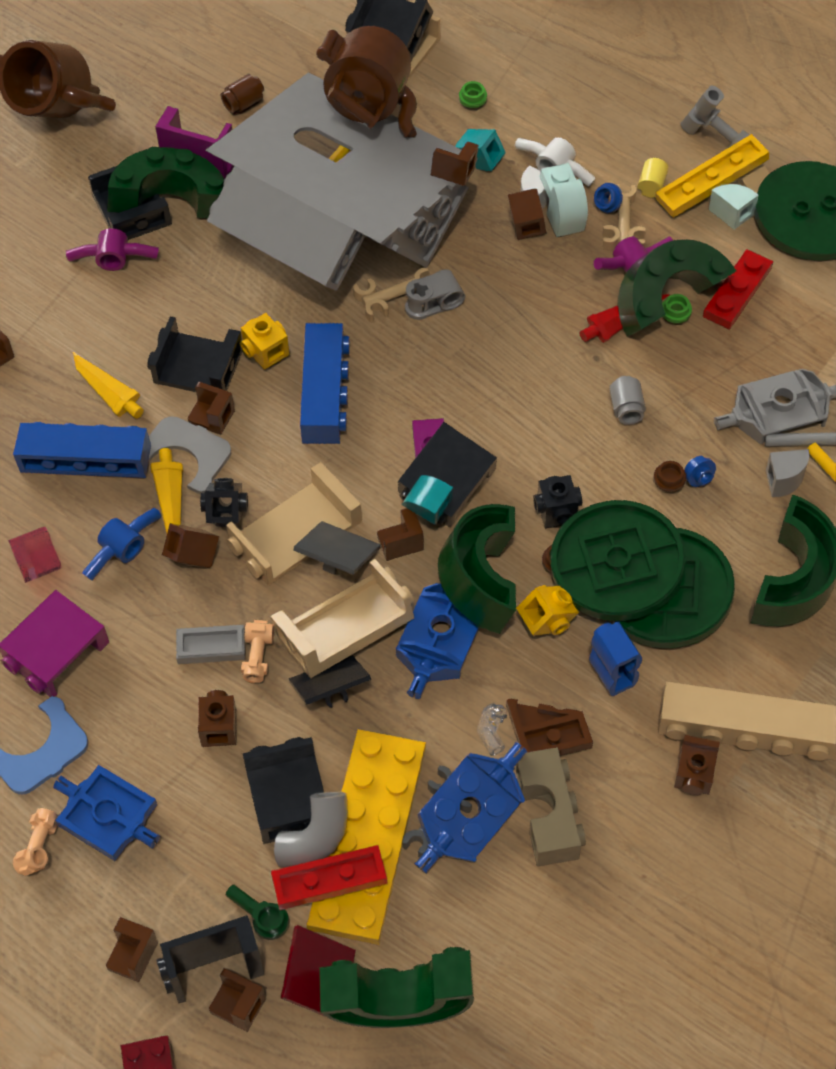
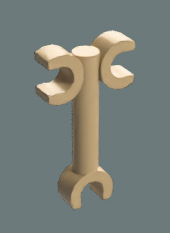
M631 185L629 193H622L623 199L619 207L618 228L613 225L603 227V237H611L603 238L602 248L605 250L614 249L623 239L632 236L640 238L639 241L645 247V240H643L645 238V228L637 226L630 229L631 204L636 199L635 185Z
M421 268L416 271L415 278L376 292V283L371 278L368 279V290H360L358 285L354 284V297L363 303L366 319L370 323L374 322L373 311L376 310L381 311L384 317H388V304L385 301L406 294L408 283L412 280L429 276L428 268Z

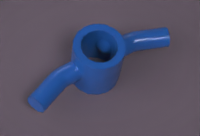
M152 508L134 519L129 525L119 518H114L107 522L98 535V544L103 548L94 556L82 574L93 581L113 556L123 563L132 561L140 553L144 545V537L139 532L161 518L159 510Z

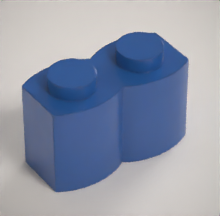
M620 622L601 625L594 631V636L591 640L593 648L589 656V662L609 694L615 696L635 686L639 679L637 669L642 663V656Z

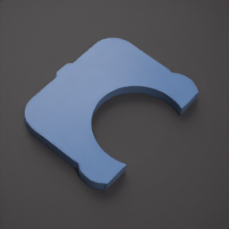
M51 696L38 706L40 710L47 714L51 721L49 738L41 748L26 755H12L0 749V777L14 793L27 794L32 792L51 777L55 778L62 773L63 768L83 755L88 748L86 734L68 714L63 701L58 697Z

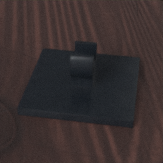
M353 655L311 679L306 672L289 678L290 684L306 705L323 699L330 708L333 707L330 701L333 694L339 692L342 700L347 702L348 695L345 691L346 689L371 680L369 673Z

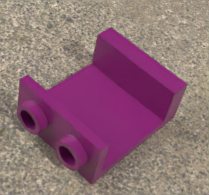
M167 106L155 126L159 148L188 149L211 162L221 172L223 177L226 178L232 172L234 165L209 153L206 149L232 131V124L226 123L218 138H211L183 130L181 128L179 110Z
M54 590L0 642V652L3 657L1 663L10 673L16 675L19 672L24 676L27 685L36 693L40 694L43 691L49 697H55L57 692L53 681L89 645H92L101 652L109 644V639L105 626L59 591Z

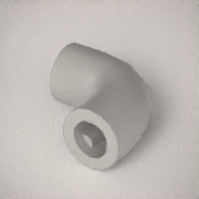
M323 792L310 796L311 821L308 827L300 831H280L277 834L274 854L279 867H289L326 858L335 851L346 831L348 814L346 793Z

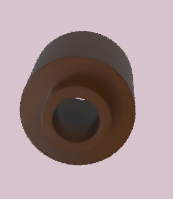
M247 74L226 86L225 91L220 94L221 100L230 113L241 112L263 99L262 92H264V86L257 76L253 77L251 74Z

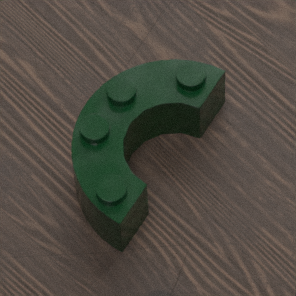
M150 147L130 155L114 169L108 186L107 212L120 213L140 206L147 198L156 194H171L188 201L195 209L197 218H208L211 205L218 199L223 189L225 178L211 162L188 149Z
M674 240L653 249L639 258L629 268L621 283L618 310L620 321L627 337L666 315L662 305V290L669 278L680 279L688 283L699 294L737 272L736 269L717 249L695 240Z
M793 494L783 520L778 542L789 547L798 556L802 567L792 574L780 577L765 575L750 622L753 624L787 626L808 619L826 604L836 583V528L829 517L817 506Z
M489 504L471 509L460 518L440 551L438 575L446 595L464 616L470 619L477 627L500 634L516 611V584L504 579L495 572L487 561L486 555L500 556L514 535L515 507Z
M462 947L446 948L443 950V953L432 954V960L427 964H419L414 966L413 969L399 971L395 968H383L375 971L363 968L349 960H339L333 962L331 966L320 967L321 1013L333 1021L347 1025L369 1028L427 1025L456 1017L467 1011L474 1002L471 952Z

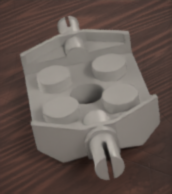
M803 368L739 385L736 393L735 407L732 408V412L714 417V424L717 430L734 425L738 426L740 430L759 444H763L765 436L822 421L821 426L825 427L830 401L836 398V385L828 387L827 383H823L813 371ZM784 396L789 398L791 402L783 404L778 402L775 397Z

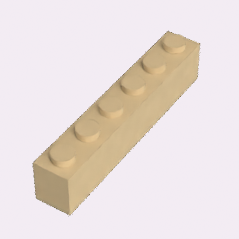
M666 681L662 697L658 734L666 735L674 740H683L685 735L717 741L720 744L737 745L738 748L743 750H755L757 748L771 750L778 755H805L817 761L826 759L836 760V706Z

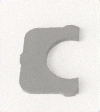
M178 417L164 418L149 435L151 442L149 462L154 456L159 454V450L162 448L184 450L195 457L199 465L198 472L193 481L187 485V488L200 495L205 493L209 483H212L231 456V447L228 441L208 432L206 428L200 425L195 426Z

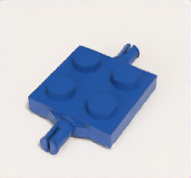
M100 765L96 767L88 779L81 782L78 786L64 778V776L58 777L59 782L55 781L53 788L69 797L66 807L55 820L57 826L108 858L116 861L125 847L135 838L151 849L156 846L155 843H158L160 835L144 827L146 819L156 808L157 802L155 798Z

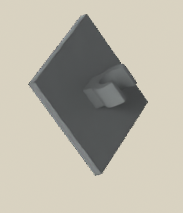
M321 521L294 546L293 551L323 562V570L335 575L338 568L354 575L380 549L381 544Z

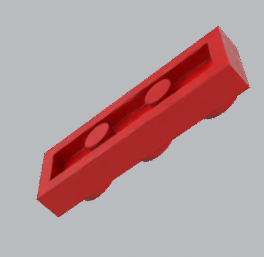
M746 249L734 266L737 272L724 280L705 307L703 318L730 330L771 271L773 261Z
M378 845L271 871L279 910L387 884V876Z

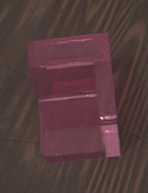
M45 526L8 540L25 583L62 568Z

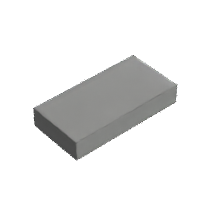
M244 625L176 629L177 663L189 664L246 660Z

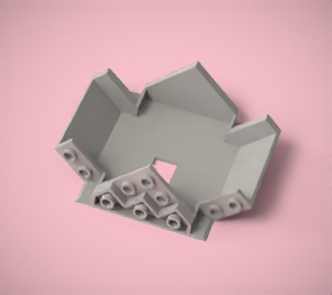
M309 72L206 149L209 153L234 165L232 172L224 180L223 189L218 199L211 205L207 222L336 291L365 236L427 268L469 188L430 175L433 152L436 148L458 155L461 149L416 126L414 128L417 135L412 138H404L399 128L398 117L392 114L386 119L377 122L372 129H369L365 123L352 121L342 116L327 100L323 86L324 80ZM301 131H313L351 151L336 163L301 145L294 139V136Z

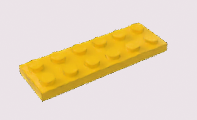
M357 730L341 791L347 794L348 814L346 831L335 851L327 857L378 845L387 876V884L312 902L307 921L308 930L379 945L403 847V837L406 834L426 751V742Z

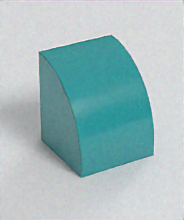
M468 129L455 145V147L462 150L467 141L478 144V159L475 168L483 171H492L506 153L495 129Z
M422 475L403 501L402 506L435 525L453 499V487L437 478Z

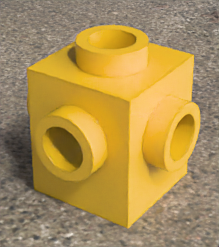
M267 313L249 320L244 326L240 327L242 335L240 345L243 352L248 358L253 357L264 370L290 355L288 336L283 325L277 320L274 322Z
M542 585L536 587L516 607L532 635H559L570 627L569 622L579 613L572 602L570 594L561 586L547 587Z

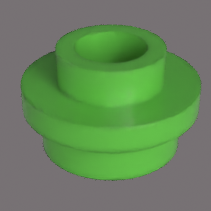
M470 81L465 83L460 90L459 100L466 107L477 108L486 103L487 91L481 83Z
M672 294L662 303L666 313L663 317L669 322L682 323L691 316L692 306L684 295Z

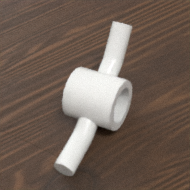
M522 138L516 140L515 148L517 150L538 155L536 166L539 171L543 168L569 163L573 174L588 187L595 180L591 173L573 161L576 156L575 150L565 139L554 138L547 146Z

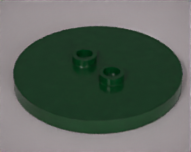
M800 161L786 164L772 171L765 177L757 191L759 196L754 215L761 232L777 248L795 257L816 261L836 259V166L815 161Z
M627 500L604 501L576 512L559 529L551 548V572L555 585L561 586L570 594L577 610L603 620H632L653 613L674 596L684 577L685 547L680 533L674 524L654 508Z
M676 528L685 547V572L674 596L661 608L646 616L625 621H610L612 624L620 622L629 638L637 643L654 648L689 646L713 634L729 615L735 591V581L731 565L717 545L706 537L687 529Z

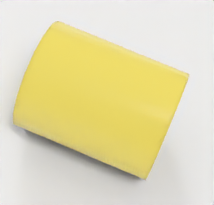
M650 158L645 161L637 189L642 191V195L650 198L656 197L655 192L664 186L668 172L667 163L659 158Z

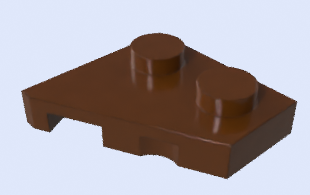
M517 699L506 700V707L517 741L522 745L520 749L524 747L527 752L558 747L559 755L562 756L592 748L593 740L583 711L567 708L559 710L545 704H539L538 707L518 704Z

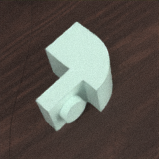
M569 163L541 169L539 177L550 199L546 214L556 237L584 231L588 216V205L582 180H576Z

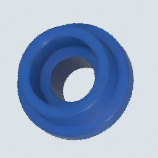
M605 183L595 191L594 202L602 212L612 213L621 206L623 195L618 185Z
M703 456L693 458L685 467L684 472L687 482L693 487L708 484L714 477L716 464L710 458Z

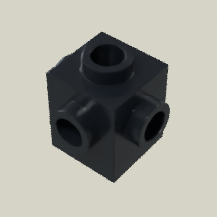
M571 475L562 477L551 476L545 480L538 481V494L533 495L535 511L537 514H541L545 529L562 526L571 516L578 512V506L583 504L581 490L579 486L574 487Z
M232 478L214 479V483H209L205 493H201L200 497L201 512H206V523H215L216 526L227 527L226 525L231 521L234 525L240 522L243 512H248V493L242 492V483H234ZM221 498H232V502L229 504L223 503Z

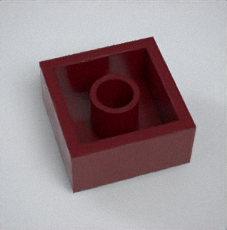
M168 1035L120 1045L123 1069H174L171 1042Z

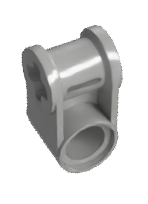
M446 269L440 270L435 274L415 279L408 283L406 286L408 300L405 304V311L409 317L421 320L431 315L457 308L463 303L466 296L453 273Z

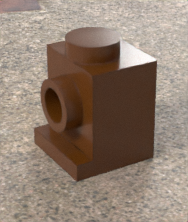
M213 690L207 693V697H199L198 735L202 747L236 745V705L234 695H228L222 690Z
M685 735L674 788L682 789L690 795H709L720 742Z

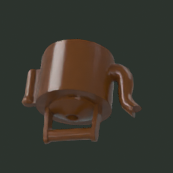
M376 26L359 27L351 31L344 38L336 30H329L322 45L317 49L316 55L321 61H326L329 64L324 76L323 86L331 106L342 116L352 121L365 123L369 129H372L377 122L390 116L397 104H399V128L404 138L415 137L417 132L412 123V117L417 109V100L413 92L406 86L411 72V58L403 41L394 33Z
M26 40L13 45L5 55L0 54L1 95L13 110L22 115L67 118L76 114L81 108L96 107L107 111H114L116 108L114 99L99 95L100 88L91 84L88 64L82 54L72 46L61 43Z

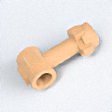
M254 620V623L247 622L245 626V643H251L249 662H242L241 672L243 673V679L250 683L262 682L264 675H267L268 664L262 663L265 644H273L275 631L274 625L268 624V621Z
M39 808L36 813L31 815L29 823L32 824L31 829L33 833L28 847L17 852L13 859V867L17 873L27 876L44 869L48 856L43 849L47 834L51 835L56 831L57 825L55 820L57 815L55 812Z

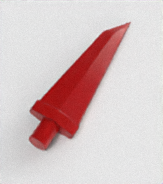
M662 294V300L670 294ZM618 306L588 316L587 322L590 326L580 331V337L584 342L596 336L603 343L610 340L613 335L623 329Z

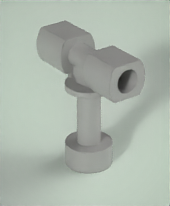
M713 85L705 91L693 109L680 123L681 127L692 135L695 134L702 124L705 129L710 124L731 142L728 148L749 136L744 130L737 133L717 116L721 110H717L716 107L724 98V94Z

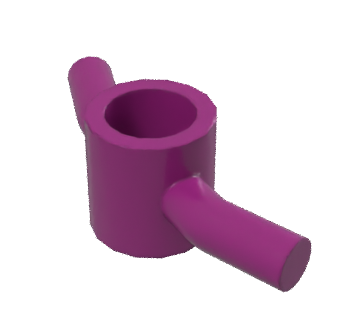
M109 228L99 233L97 244H87L66 250V258L71 262L88 256H96L95 262L99 267L108 271H116L124 267L126 255H138L157 259L159 247L128 243V237L124 232Z
M668 236L660 242L645 248L637 237L625 238L614 248L613 258H596L593 263L596 270L622 268L627 273L629 268L639 258L658 246L673 241V239Z

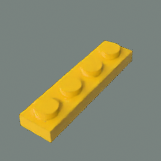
M750 134L655 192L656 200L674 218L710 196L712 189L730 184L769 160V151Z

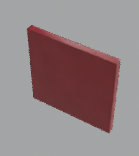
M294 926L280 999L324 1016L320 1009V967L331 966L333 962L339 960L354 962L356 950L302 926Z

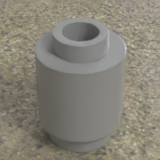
M630 376L617 378L609 388L614 415L622 424L631 425L638 423L643 419L646 410L641 383L638 379Z

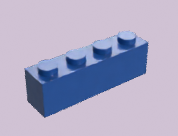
M343 323L305 324L300 416L302 444H340L341 431L347 430L346 412H341L342 405L348 404V388L342 385L343 380H348L349 362L344 361V355H349L350 338L349 336H344Z
M43 422L20 423L13 456L21 473L146 478L151 442L147 428L137 426L110 427L102 424L86 426L66 423L64 425L45 424Z

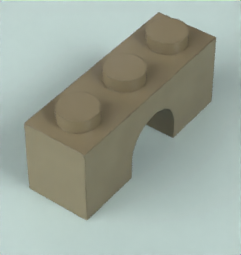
M558 747L527 752L515 765L517 781L525 801L539 799L548 803L553 810L545 817L531 819L529 834L536 866L579 860L581 846L586 845V839L582 824L576 825L574 813L578 812V806L574 791L568 792L566 781L570 780L567 760L560 759Z

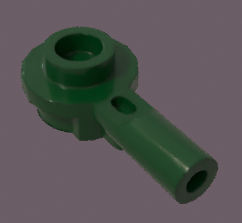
M235 884L228 888L225 896L251 915L254 930L260 937L274 940L286 933L290 919L285 909L279 910V906L276 903H267L266 901L259 903Z

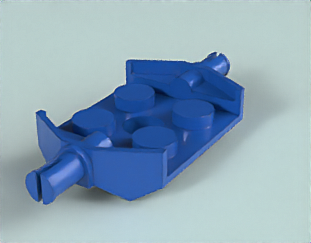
M435 583L423 588L413 610L414 619L407 623L396 647V657L414 675L407 694L412 698L415 694V699L421 698L426 683L429 681L460 679L461 668L479 629L453 605L442 588L441 583ZM443 621L448 623L451 628L446 632L439 633L432 626L437 622Z
M515 742L507 754L499 759L473 753L467 754L417 815L428 841V849L414 864L421 868L422 872L427 874L428 870L442 856L475 862L478 854L521 803H524L525 798L514 773L515 765L527 753L524 747L520 749L522 745ZM466 797L473 798L478 803V812L473 818H466L460 812V803Z

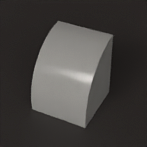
M809 449L770 453L766 475L772 497L788 495L801 485L809 460Z

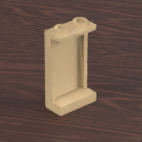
M374 559L369 562L372 572L369 577L295 619L290 620L283 610L271 616L279 641L310 679L414 619L411 606L414 603V598L405 585L400 586L397 583L389 567L383 568Z

